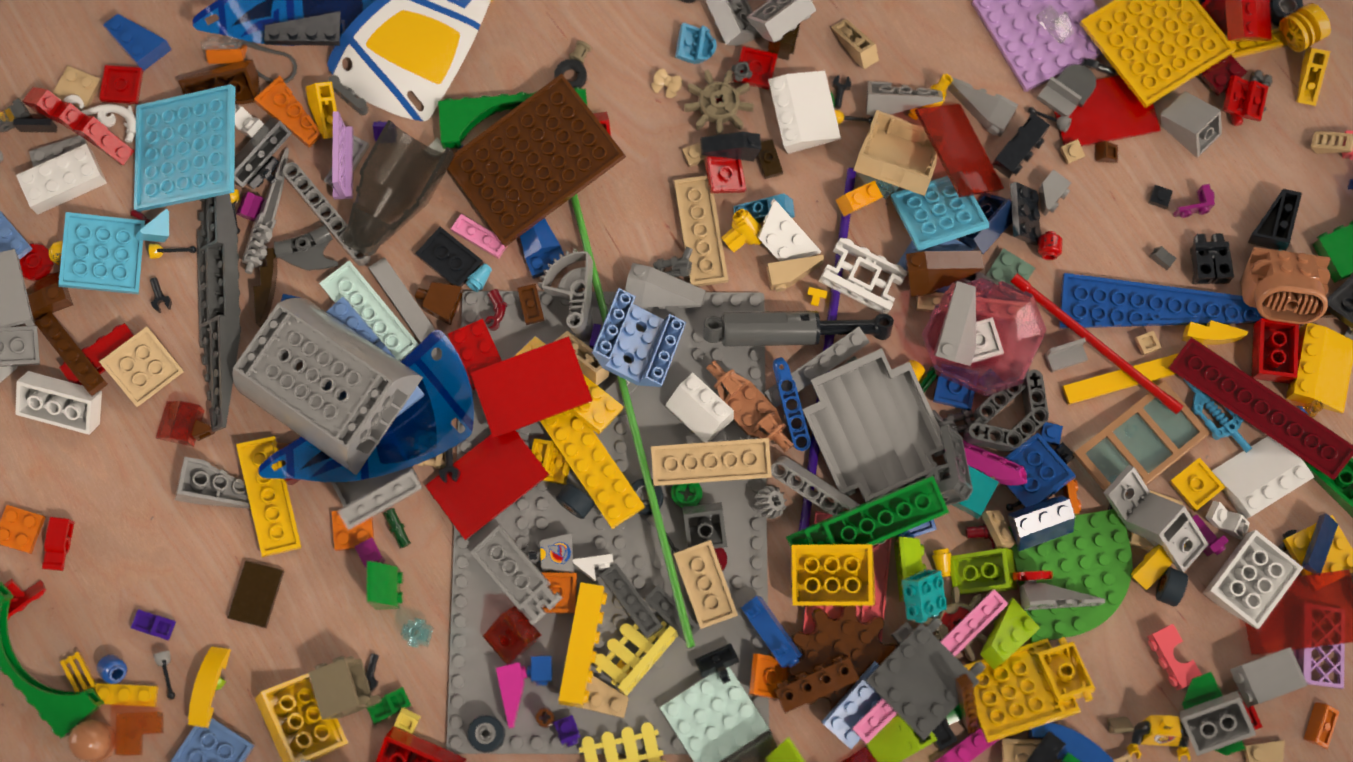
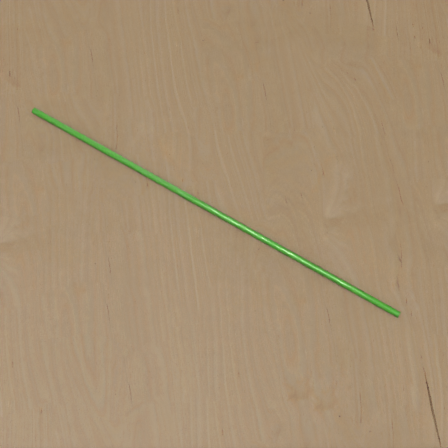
M576 194L571 198L584 251L588 252L593 260L592 283L604 324L608 310L578 195ZM617 376L687 648H692L695 646L627 383L625 379Z

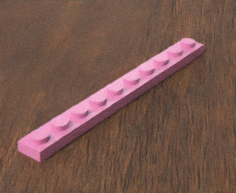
M995 589L992 590L940 642L956 656L1008 603ZM881 699L851 729L867 744L897 713Z

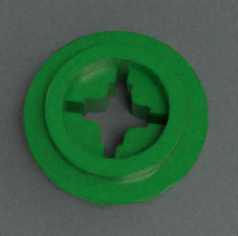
M699 483L674 484L672 487V500L681 508L698 505L702 499L703 493ZM687 486H689V492L693 495L689 496L687 501H685L684 495L678 492H685Z

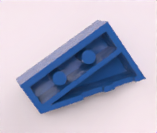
M116 14L103 24L110 36L135 64L143 69V72L172 50L165 39L119 14Z

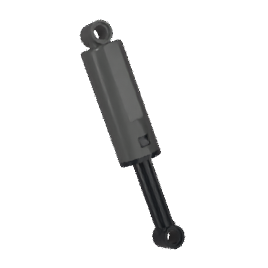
M818 311L724 312L721 318L717 316L706 318L703 338L709 343H717L722 340V344L725 347L818 345L820 335H847L857 327H860L864 334H873L879 340H886L891 336L894 320L885 313L878 314L873 320L820 321Z

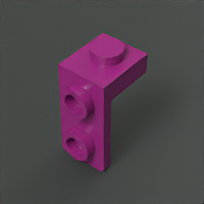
M1210 184L1202 185L1198 189L1197 195L1200 204L1178 207L1173 213L1174 217L1181 216V218H1186L1195 213H1199V215L1209 213L1215 205V194L1210 188Z
M1194 515L1192 519L1208 542V546L1203 552L1207 557L1214 553L1216 555L1220 554L1226 549L1224 545L1229 540L1224 535L1217 538L1198 515Z

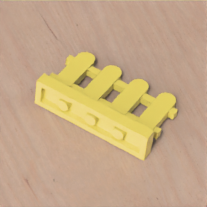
M664 621L661 623L663 628L648 639L637 631L639 628L636 624L631 626L625 623L620 627V632L624 637L620 641L610 639L607 642V647L611 652L606 657L603 654L596 655L595 664L598 666L596 671L598 673L603 671L613 679L611 683L614 686L619 684L620 692L626 697L678 637L677 631L672 626L666 629L667 624ZM628 640L639 648L635 654L624 646ZM615 655L626 664L622 670L611 662ZM629 669H633L628 675L626 674Z
M648 722L642 725V733L634 735L630 727H625L621 733L622 738L614 739L611 732H605L602 735V743L595 744L592 737L586 736L582 740L583 747L579 748L580 753L584 752L586 762H598L596 749L603 747L607 762H640L648 759V762H665L660 760L663 750L658 751L655 735H659L658 729L654 730L653 725ZM643 738L647 754L638 755L635 740ZM624 743L627 758L619 760L616 744Z

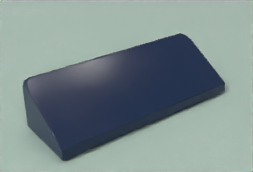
M1326 513L1319 516L1302 563L1303 569L1317 576L1321 575L1338 527V523Z

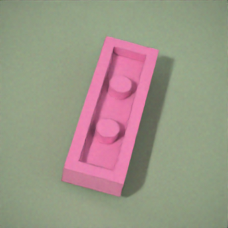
M460 214L451 228L453 233L497 259L501 257L507 246L505 247L496 234Z

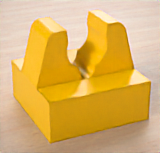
M809 287L807 294L812 295L811 305L818 306L820 297L826 299L828 291Z

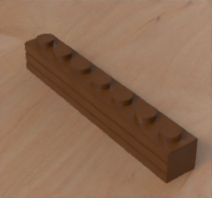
M966 673L956 678L955 681L962 725L970 734L979 729L973 682Z

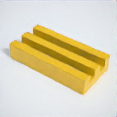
M76 652L73 656L67 657L66 660L60 661L75 692L96 688V682L81 652ZM75 659L78 660L91 686L87 687L74 661ZM68 663H70L72 669L74 670V672H75V674H76V676H77V678H78V680H79V682H80V684H81V686H82V688H83L82 691H81V689H80V687H79V685H78V683H77V681H76V679H75V677H74V675H73L71 669L69 668Z

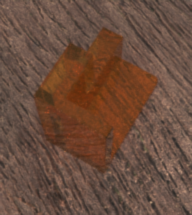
M158 711L116 713L115 755H143V734H163L164 713Z

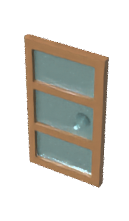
M1165 380L1158 387L1184 406L1177 415L1149 392L1073 453L1074 457L1104 491L1128 465L1136 469L1147 486L1210 434L1209 430Z

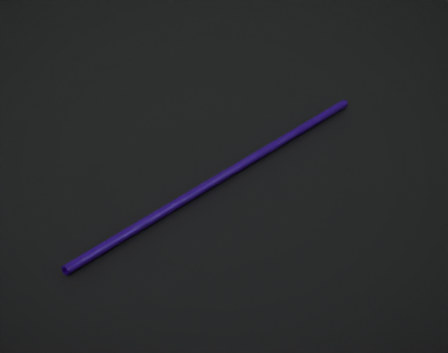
M854 168L847 169L844 194L854 190L856 171H853ZM841 213L838 240L840 238L848 239L851 214L844 217ZM836 254V258H835V265H834L835 268H836V265H837V263H838V261H839V259H840V257H841V256L838 255V254ZM840 268L837 274L840 277L843 276V268ZM832 288L827 320H837L840 292ZM825 335L823 351L834 344L835 335ZM812 433L807 470L816 475L819 447ZM803 497L799 531L809 527L812 502Z

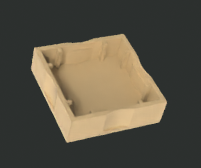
M876 110L853 171L925 196L947 134L909 123L901 118Z

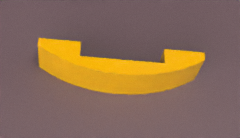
M211 647L207 652L193 687L188 725L209 728L214 711L211 704L221 670L226 669L231 652L230 649Z

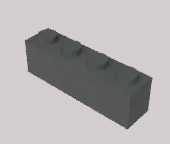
M271 117L235 156V185L243 188L292 134L280 120Z

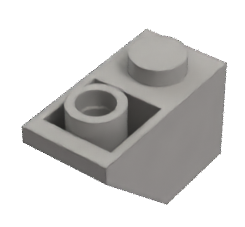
M1054 169L1038 189L1042 214L1044 216L1049 211L1053 213L1059 205L1057 201L1060 198L1064 199L1070 192L1068 187L1071 182Z

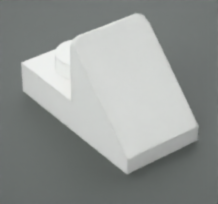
M612 554L573 559L574 566L595 583L594 567L604 570L610 568V565H614Z

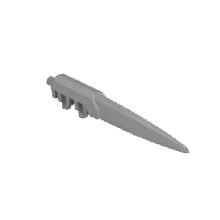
M288 147L284 150L279 161L280 163L277 165L273 175L278 179L273 184L270 183L260 213L257 215L250 232L242 262L246 264L245 272L248 274L253 273L254 267L261 266V260L265 259L267 255L266 249L268 247L265 244L270 242L272 229L276 223L275 215L285 180L283 167L288 162Z

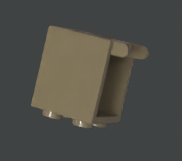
M341 656L333 659V663L329 665L323 663L315 666V670L308 672L322 719H340L381 702L379 695L372 696L361 659H354L353 656L347 658Z

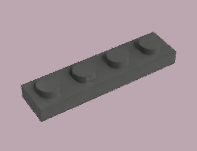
M616 563L600 574L603 581L646 639L663 628L662 624Z

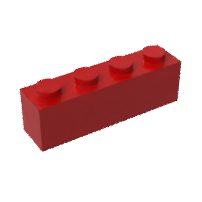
M125 323L115 326L112 332L106 336L99 337L94 344L83 348L82 351L97 371L102 374L106 370L99 361L135 334ZM63 362V365L59 368L68 381L82 385L67 364Z

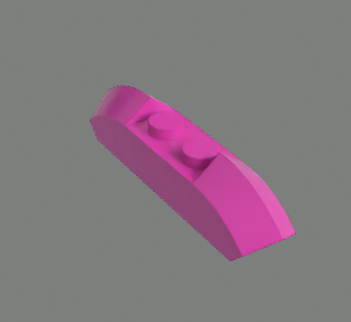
M963 440L967 463L970 467L982 471L983 474L989 477L994 476L995 480L1000 484L1014 486L1027 483V473L1023 466Z

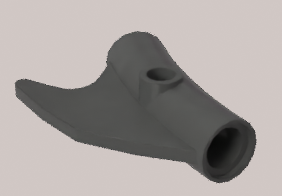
M325 225L306 234L274 242L276 257L298 268L311 271L338 266L337 261L327 259L323 254L329 242L333 240Z

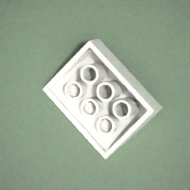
M825 71L785 74L768 79L783 145L788 154L841 139Z
M1269 436L1252 445V449L1247 453L1243 451L1212 470L1225 486L1223 492L1234 508L1246 519L1314 478V475L1299 456Z
M1254 530L1244 536L1203 591V594L1219 607L1252 627L1259 629L1303 567L1257 530Z

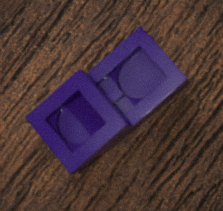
M138 609L131 629L169 641L176 621Z

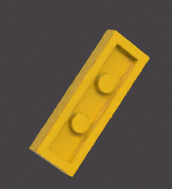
M96 683L95 692L104 701L103 705L156 707L158 687Z

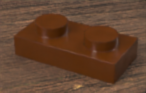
M536 283L518 287L526 325L545 321Z

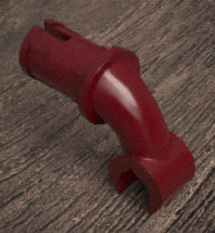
M498 289L491 290L487 294L494 306L493 310L495 312L494 316H488L485 320L487 325L494 322L492 326L488 327L490 331H496L500 327V322L508 306L503 301Z
M985 523L983 526H966L967 539L988 538L991 541V549H995V542Z

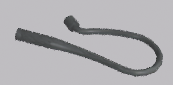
M222 35L241 45L246 44L247 47L289 58L293 64V72L290 77L284 80V83H288L294 78L297 72V64L291 55L260 46L253 42ZM257 70L259 77L269 83L274 81Z

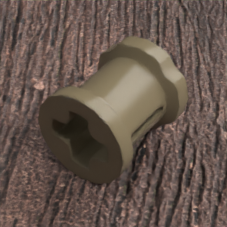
M578 40L576 42L577 46L573 53H570L569 58L580 61L583 64L586 54L592 48L586 42Z

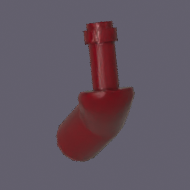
M134 209L131 210L130 215L138 220H144L145 226L150 222L143 213Z

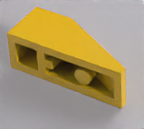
M1306 48L1301 66L1297 96L1298 103L1316 106L1331 51Z
M332 82L306 86L308 104L322 138H333V112L337 111Z

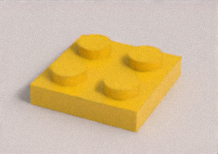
M1200 457L1169 481L1194 512L1225 488Z

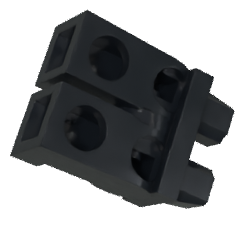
M1223 233L1213 234L1211 242H1206L1205 234H1196L1194 236L1193 246L1190 248L1194 274L1192 277L1193 285L1210 284L1211 282L1212 284H1229L1234 278L1229 241H1225Z

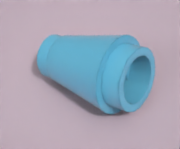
M482 264L467 278V286L476 292L482 290L492 271L491 267L487 264Z

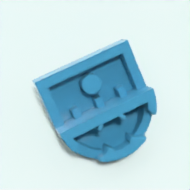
M683 22L680 25L675 58L692 64H700L708 60L715 53L717 46L716 39H713L709 33L710 29L705 26L698 28Z

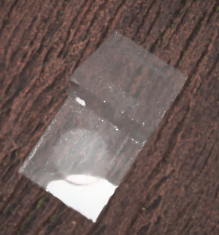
M1049 5L1036 17L1060 44L1074 34L1066 11L1060 15L1052 5Z

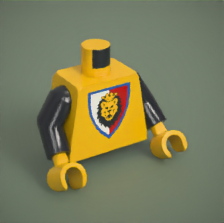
M1148 716L1142 722L1135 725L1131 738L1132 744H1129L1126 748L1128 755L1131 756L1135 753L1136 758L1139 759L1141 752L1138 745L1140 744L1159 746L1179 745L1180 747L1177 749L1178 760L1181 761L1180 757L1183 755L1187 756L1188 761L1191 759L1188 749L1189 736L1183 723H1180L1178 716Z

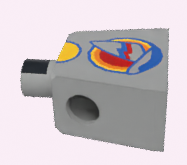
M572 534L541 540L540 550L529 551V559L532 562H541L542 571L574 573Z

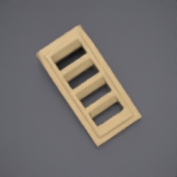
M1314 132L1311 148L1316 154L1352 152L1353 134Z

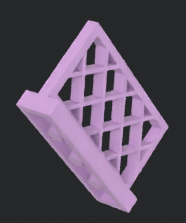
M339 111L333 112V198L353 199V127H346Z
M1307 602L1295 604L1294 656L1307 684L1344 689L1345 609L1312 605V603ZM1312 610H1317L1322 616L1317 622L1312 617ZM1332 613H1338V622L1335 625L1328 617ZM1324 620L1331 627L1326 633L1319 626ZM1314 629L1322 636L1317 642L1312 638V631ZM1333 631L1338 636V641L1335 644L1328 637ZM1323 640L1331 647L1326 653L1319 646ZM1314 649L1321 655L1316 662L1311 657V652ZM1333 651L1338 656V661L1335 664L1328 657ZM1323 660L1331 667L1325 673L1319 667ZM1314 668L1321 675L1317 681L1311 680V671ZM1332 671L1337 675V683H1332L1327 677Z

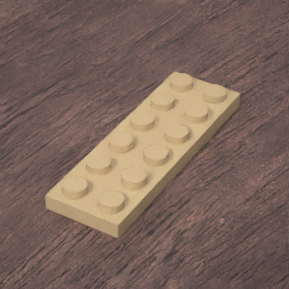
M707 176L674 180L684 248L689 247L693 249L689 258L692 262L689 275L690 284L699 287L727 283L728 275L714 193H710Z
M769 438L651 446L654 486L772 477Z

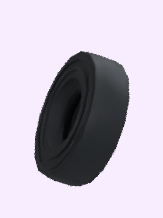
M567 59L559 63L555 69L554 78L560 74L564 75L568 70H574L577 72L578 77L575 81L568 82L573 88H582L585 85L587 71L580 61Z

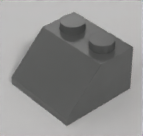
M722 502L683 507L688 548L711 540L714 549L727 547Z

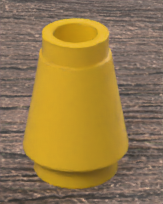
M949 549L933 550L932 558L936 569L941 570L942 577L951 576V553H949Z

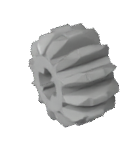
M770 485L759 489L758 494L754 496L757 500L754 504L758 507L757 513H761L762 518L768 519L781 516L783 510L787 508L784 504L787 501L783 498L784 492H780L779 487Z

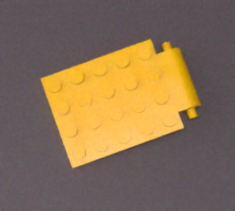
M1062 637L1058 639L1060 646L1052 648L1047 638L1022 646L994 670L985 659L976 661H981L986 667L976 676L979 683L973 689L978 722L987 743L1078 714L1081 711L1076 699L1084 697L1086 702L1093 700L1091 693L1096 688L1074 642L1067 643L1066 638ZM976 662L964 666L970 670Z

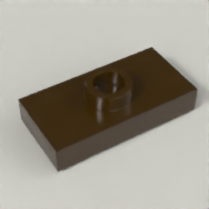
M773 139L761 142V151L758 154V159L765 179L783 175Z

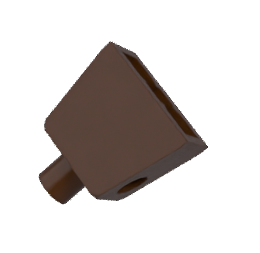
M431 282L428 290L418 288L415 298L423 301L422 307L426 313L451 325L461 301L463 290L460 286Z

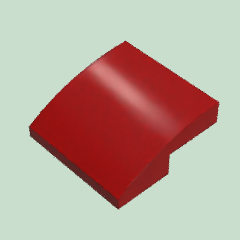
M1236 75L1231 76L1223 111L1241 118L1261 121L1269 86L1255 80L1249 82Z

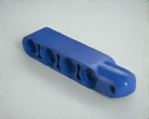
M783 357L776 358L773 361V371L791 442L797 450L805 451L810 447L811 442L797 387L792 379L787 362ZM781 364L784 366L782 370L779 368ZM785 380L791 382L792 387L789 391H784L781 388V384ZM789 399L796 401V407L793 410H789L786 407ZM794 418L801 420L799 428L795 429L791 426V421ZM805 437V446L798 447L796 445L797 438Z

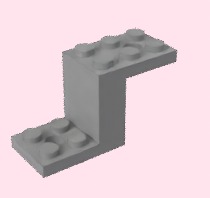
M1128 465L1103 492L1128 531L1162 545L1179 571L1184 573L1208 546V542L1185 506L1151 493L1133 466Z

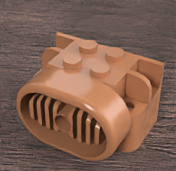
M1254 247L1240 280L1244 303L1250 307L1257 308L1262 317L1272 321L1307 324L1318 320L1324 315L1328 307L1326 295L1329 290L1330 272L1327 267L1330 257Z

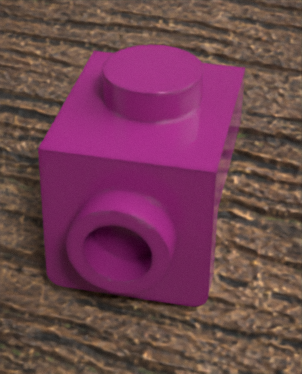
M372 537L354 546L366 569L367 561L385 562Z

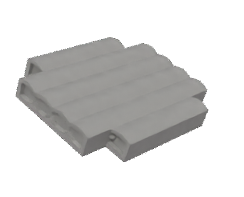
M881 348L810 380L819 402L802 410L836 487L840 492L849 496L856 493L855 488H859L866 503L925 479L930 471L937 467L931 455L934 454L937 457L945 452V447L940 440L942 432L910 362L891 369Z

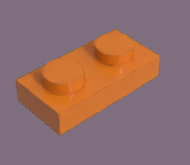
M1073 479L1063 487V493L1065 497L1070 499L1074 515H1078L1079 511H1081V501L1077 499L1076 494L1078 483Z

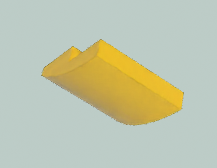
M534 438L531 451L549 473V476L543 481L566 485L570 466L554 442Z

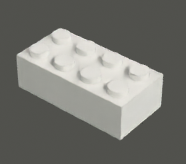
M87 144L16 175L30 208L37 215L107 184L95 155Z
M28 371L17 380L16 415L89 435L100 425L102 391L100 390L91 396L82 385Z

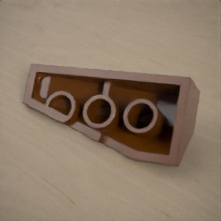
M253 59L236 62L178 80L183 95L230 84L235 87V104L254 103V98L259 95V75Z
M923 251L906 254L905 263L911 297L930 295L940 288L952 285L955 281L965 279L984 270L981 251Z
M60 271L41 278L27 289L34 320L43 317L49 311L54 313L73 306L68 288L59 287Z

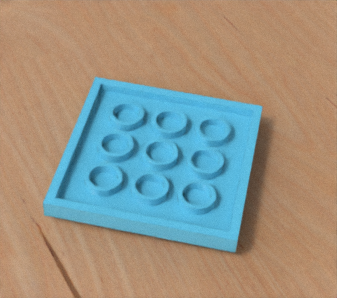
M961 172L930 181L925 196L906 189L890 194L891 201L917 251L989 228V222Z
M66 212L59 287L139 294L143 240H137L135 236L145 226V221Z

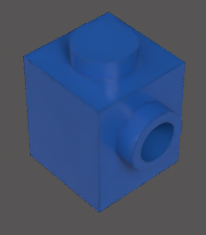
M531 656V666L527 667V676L531 678L532 683H536V686H548V682H553L552 656Z

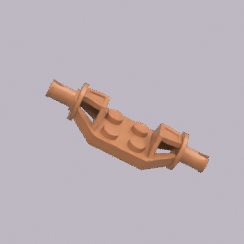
M715 360L712 362V365L709 364L706 369L718 380L714 385L718 396L734 410L733 421L747 435L753 438H769V442L774 440L786 453L794 444L782 433L786 425L782 423L777 409L751 381L736 374L733 369L725 372ZM722 386H724V387L726 388V390L728 391V393H729L728 396H727V394L725 393V391H724V389H723ZM760 428L764 429V430H765L767 433H769L770 435L768 436L767 434L763 433V432L760 431L759 429H760Z

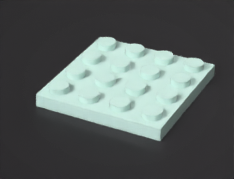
M730 667L726 668L731 680L730 682L723 684L718 672L713 673L660 707L694 762H727L771 733V730Z

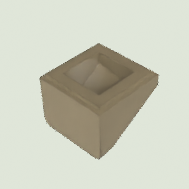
M1127 717L1109 718L1107 720L1110 734L1129 733L1134 730Z

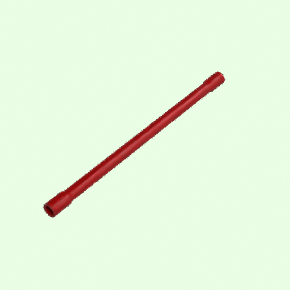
M1017 273L1010 281L1077 335L1085 338L1087 343L1159 399L1173 413L1177 415L1184 407L1036 290L1021 275Z

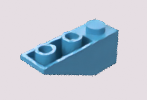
M785 193L733 206L734 213L740 209L747 210L758 223H762L765 216L769 213L772 200L775 199L791 218L795 217L793 199Z

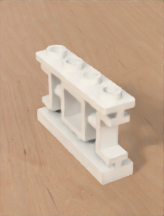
M840 238L833 252L841 256L836 268L828 264L818 282L880 313L887 314L895 300L894 297L887 294L892 282L900 286L907 275V271L901 265L892 264L885 257L876 256L869 249L855 245L850 239ZM848 253L857 257L854 265L844 261ZM859 265L874 272L869 285L853 277ZM840 268L850 272L847 280L837 275ZM881 270L890 274L887 282L878 278ZM874 285L883 289L880 297L871 293Z

